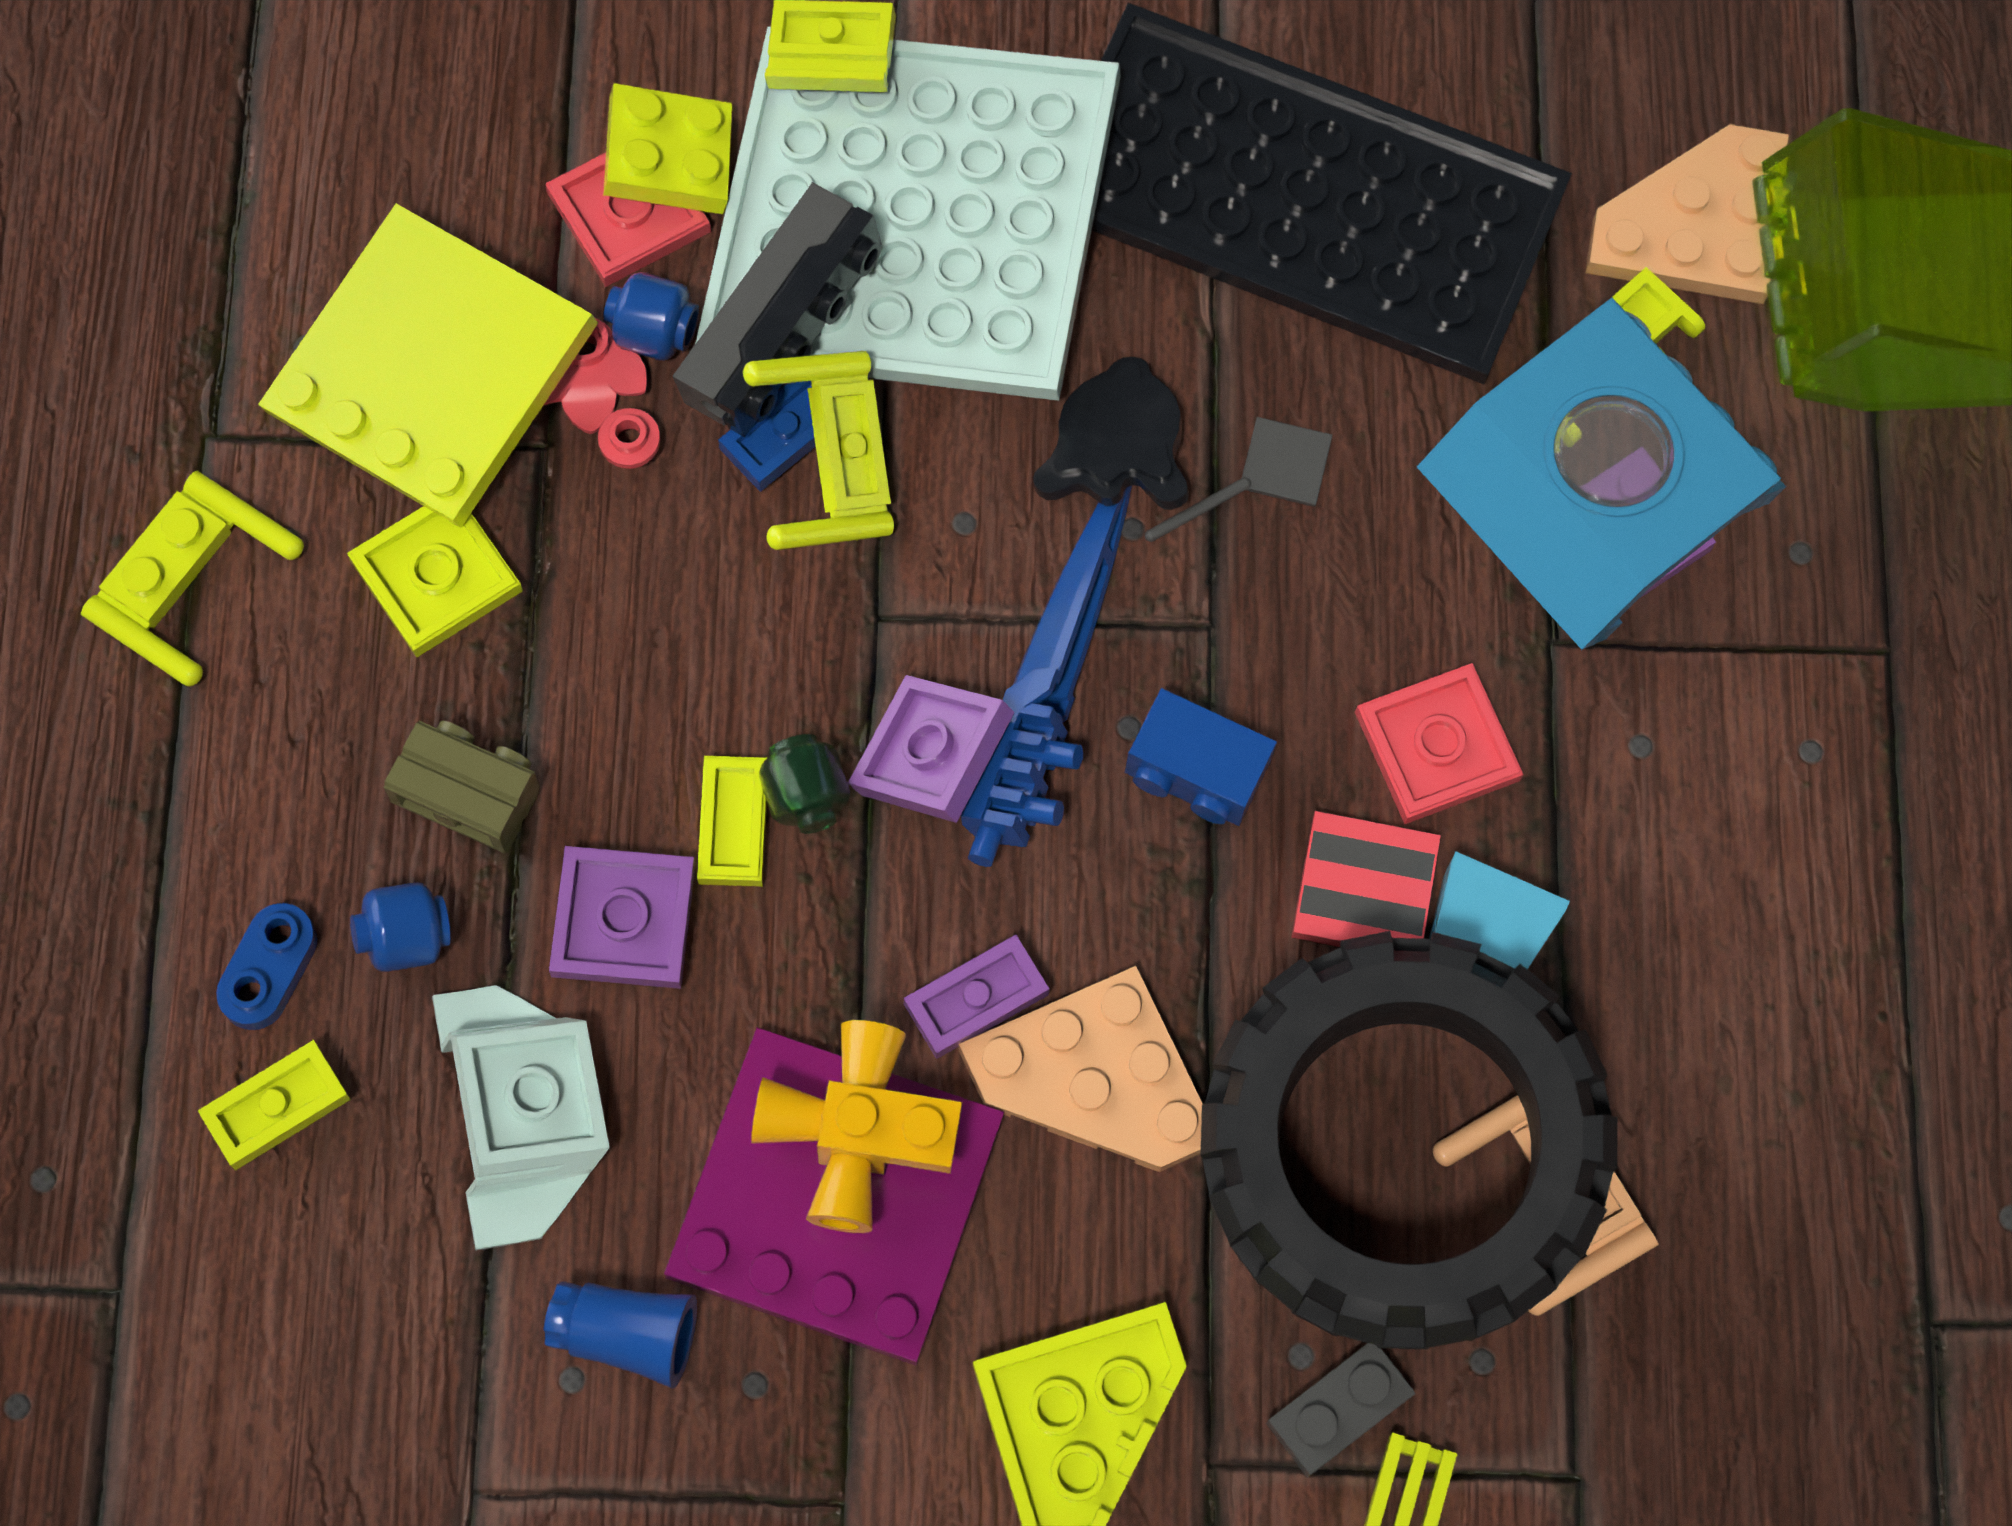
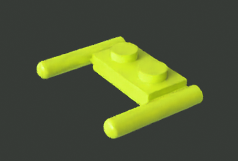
M866 351L750 361L744 366V380L753 387L811 381L812 387L807 388L824 508L825 513L830 512L831 518L771 526L767 532V542L774 550L890 536L893 533V518L886 505L891 504L874 381L868 380L871 360Z
M194 471L187 478L181 493L177 491L100 584V592L87 600L82 608L81 616L183 685L188 687L194 686L202 678V667L150 632V627L154 629L230 536V529L233 525H236L287 560L298 558L303 552L304 543L301 538L201 472Z

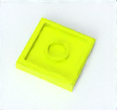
M423 506L347 553L351 563L416 658L523 592L521 583L472 513L460 528Z

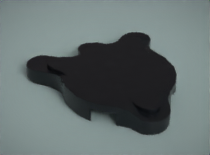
M1138 357L1118 359L1105 372L1083 382L1070 394L1063 404L1058 421L1059 438L1057 446L1051 457L1036 470L1033 476L1035 491L1041 498L1057 500L1073 492L1082 491L1100 504L1113 506L1120 502L1124 490L1134 485L1141 487L1163 509H1176L1186 503L1189 497L1187 481L1174 461L1182 435L1180 409L1175 396L1166 385L1151 374L1146 361Z

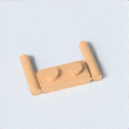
M1516 1095L1437 1142L1433 1147L1435 1160L1442 1166H1451L1510 1131L1528 1162L1531 1163L1529 1125L1519 1096ZM1615 1172L1612 1175L1605 1208L1607 1212L1586 1252L1587 1256L1578 1261L1558 1285V1289L1529 1310L1531 1314L1536 1316L1542 1315L1659 1245Z

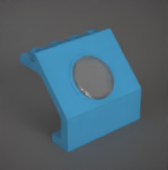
M1613 298L1602 304L1479 399L1417 466L1422 474L1581 650L1607 639L1623 623L1619 618L1650 587L1732 521L1747 512L1771 503L1786 488L1785 484L1780 480L1781 477L1777 474L1776 465L1771 458L1759 448L1751 446L1734 428L1735 423L1728 412L1717 403L1709 401L1692 383L1693 378L1689 371L1679 361L1667 356L1651 339V333L1647 326L1635 315L1625 312Z

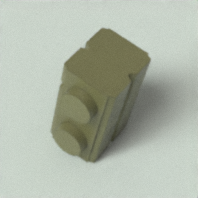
M422 721L416 722L403 746L402 754L397 757L384 783V789L390 802L504 854L509 852L522 827V821L527 817L539 794L540 785L535 772L530 770L531 761L520 753L503 746H498L496 751L491 753L473 745L474 736L451 722L440 721L437 728Z

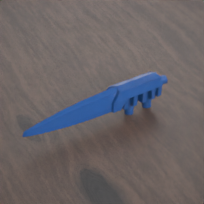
M1132 486L1124 490L1122 499L1116 505L1105 506L1098 502L1051 593L1028 645L1015 681L1005 691L1003 701L1014 711V715L961 814L962 825L975 836L968 859L979 866L990 867L993 865L1000 844L1026 847L1030 838L1025 829L1026 825L1035 826L1036 823L1058 826L1062 821L1064 805L1060 800L1045 798L1049 787L1044 781L1043 776L1046 770H1055L1056 767L1077 770L1082 764L1083 748L1080 744L1065 742L1068 731L1063 722L1068 719L1075 699L1073 691L1107 590Z

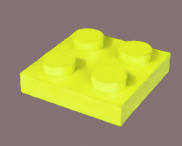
M614 83L609 100L603 195L723 215L728 201L732 103Z

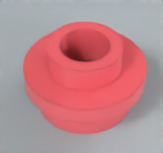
M635 408L617 410L608 415L600 425L598 431L599 448L602 455L611 464L626 469L639 468L651 461L660 447L658 425L648 413ZM634 429L640 433L639 437L630 443H625L618 439V435L624 430Z

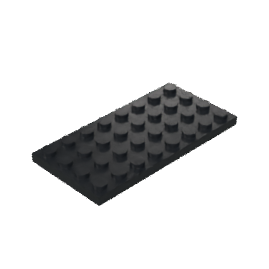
M1128 2L1101 61L1119 63L1121 77L1091 231L1485 385L1572 173Z

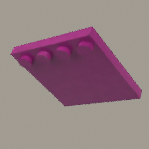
M757 1027L666 1266L664 1276L666 1279L917 1366L1003 1121L1004 1112L891 1074L885 1090L962 1102L951 1173L886 1163L884 1175L871 1173L873 1226L871 1232L849 1233L816 1226L808 1222L806 1217L827 1166L818 1164V1141L751 1143L753 1119L759 1087L763 1077L825 1100L829 1081L842 1083V1056Z

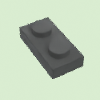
M1368 1343L1270 1418L1266 1424L1308 1478L1410 1399L1415 1392L1382 1349L1377 1348V1345Z

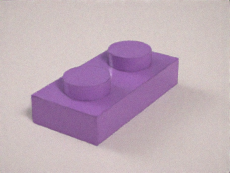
M1014 935L904 998V1006L935 1058L938 1059L959 1047L960 1043L982 1034L1049 995V987L1017 935Z

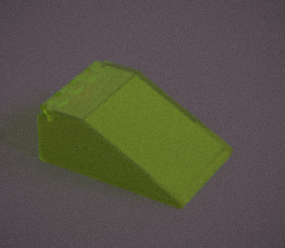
M1844 108L1762 161L1763 173L1768 175L1754 178L1752 186L1757 221L1765 224V226L1759 229L1764 273L1766 278L1774 279L1766 285L1772 331L1775 334L1784 335L1774 340L1779 382L1793 386L1795 398L1864 412L2012 405V150L1868 112Z

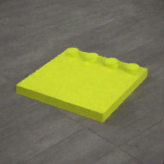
M395 204L258 405L269 415L461 528L598 325V322L586 310L404 207Z

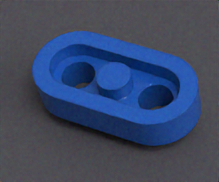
M277 903L259 911L251 921L220 978L216 991L217 1002L221 1011L237 1027L246 1030L262 1029L273 1024L283 1013L317 947L316 929L303 910L292 904ZM281 925L291 927V934L285 942L279 944L270 942V934L273 929ZM248 983L260 985V992L255 999L247 1002L239 1000V992L244 985Z

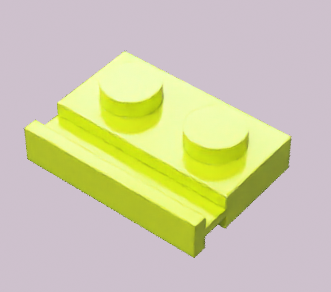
M774 0L768 45L769 61L768 68H765L764 76L768 89L887 92V74L891 64L896 21L893 3Z

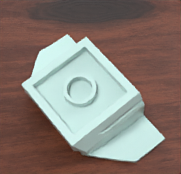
M497 985L433 995L432 1000L441 1052L453 1051L475 1176V1180L466 1191L475 1250L541 1239L610 1148L587 1023L585 1020L567 1017L555 1018Z

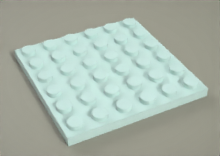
M767 27L696 343L813 182L852 203L855 208L859 207L874 215L882 245L879 259L872 271L866 276L860 275L848 291L847 301L840 316L834 323L825 324L814 339L810 356L866 351L871 360L868 378L1059 401L1121 77L1119 63L893 40L891 64L887 74V92L768 89L764 76L765 68H768V45L771 27Z

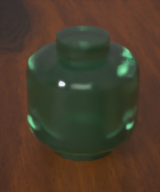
M812 734L792 736L771 746L768 750L769 757L760 767L759 779L773 819L780 825L798 826L802 834L820 832L833 826L837 822L835 814L847 805L851 797V790L839 753L835 747L828 742L818 741L817 737Z

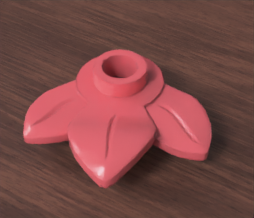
M597 318L595 319L598 325L586 341L595 345V351L587 355L577 354L544 404L548 405L561 401L563 411L572 424L588 434H594L599 431L604 419L614 412L617 395L638 396L646 393L647 374L641 357L637 353L619 348L613 340L611 329Z

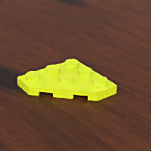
M1166 1302L973 1361L975 1375L1021 1526H1106L1187 1367Z

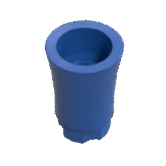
M560 1281L556 1285L555 1292L548 1305L544 1324V1344L551 1348L568 1350L570 1356L604 1363L633 1372L674 1389L679 1384L688 1361L696 1326L697 1299L695 1295L655 1294L616 1289L593 1283H586L584 1286Z

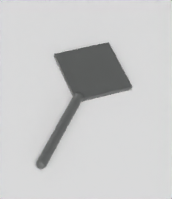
M1257 417L1242 478L1145 532V539L1153 542L1245 490L1315 507L1332 434Z

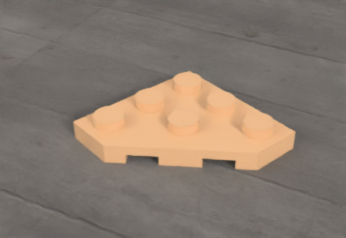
M1729 124L1599 207L1592 221L1585 273L1631 281L1647 267L1669 288L1764 304L1770 291L1789 134Z
M1136 966L959 1044L958 1050L983 1104L1003 1111L1005 1116L1011 1117L1013 1115L1048 1128L1047 1131L1095 1149L1098 1147L1135 1160V1164L1157 1172L1197 1156L1201 1152L1203 1103Z

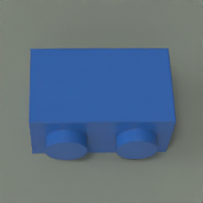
M1161 688L1128 753L1125 773L1133 777L1132 780L1136 786L1157 797H1167L1169 793L1190 803L1191 810L1209 822L1225 824L1228 821L1240 826L1272 760L1277 741Z

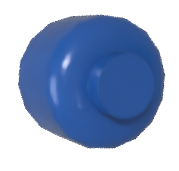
M638 272L629 277L623 288L612 287L606 300L603 318L604 321L612 323V337L619 348L664 361L673 357L677 350L685 352L690 346L698 322L699 306L692 303L690 291L684 284L646 272Z
M416 882L370 890L363 898L362 914L350 916L351 936L356 954L368 952L372 965L380 972L430 965L439 958L441 947L450 945V924L444 898L442 895L433 896L429 888L423 883Z

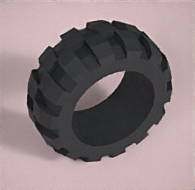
M1387 931L1341 940L1340 948L1309 962L1301 958L1262 988L1263 995L1242 1020L1235 1019L1212 1064L1214 1071L1206 1102L1202 1104L1200 1156L1203 1160L1210 1195L1209 1199L1228 1239L1229 1246L1259 1286L1262 1285L1292 1311V1314L1336 1337L1339 1335L1377 1345V1348L1428 1350L1431 1347L1467 1340L1470 1342L1511 1324L1558 1289V1285L1578 1261L1585 1256L1607 1212L1605 1208L1613 1172L1617 1169V1117L1612 1116L1604 1080L1608 1074L1587 1030L1579 1031L1556 1002L1559 995L1520 963L1514 969L1480 952L1482 944L1432 932L1431 939L1392 938L1391 932ZM1392 1024H1415L1437 1028L1459 1036L1490 1057L1510 1080L1519 1096L1526 1114L1531 1138V1163L1526 1189L1511 1220L1493 1237L1467 1253L1451 1259L1427 1264H1396L1366 1257L1341 1245L1323 1232L1300 1206L1288 1184L1280 1159V1132L1284 1112L1294 1088L1309 1066L1322 1053L1346 1037L1366 1029Z

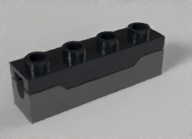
M812 182L672 376L684 403L724 426L727 425L729 429L743 437L748 434L756 421H764L776 404L778 390L782 384L750 386L743 377L744 366L750 361L810 356L813 341L825 324L834 323L842 313L847 301L848 291L860 275L866 276L872 271L879 259L882 243L874 215L859 207L855 208L852 203Z

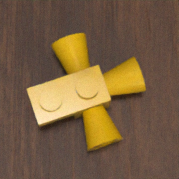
M850 1020L841 1024L842 1083L829 1081L825 1100L764 1077L761 1080L753 1119L751 1143L818 1141V1164L827 1166L806 1217L808 1222L816 1226L849 1233L871 1232L873 1230L871 1173L884 1175L886 1163L951 1173L962 1102L885 1090L906 1038V1034L896 1027L865 1020Z

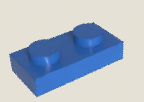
M811 381L787 383L778 391V398L772 412L764 421H756L745 437L729 430L718 439L719 448L723 454L760 492L816 447L807 388L812 387Z

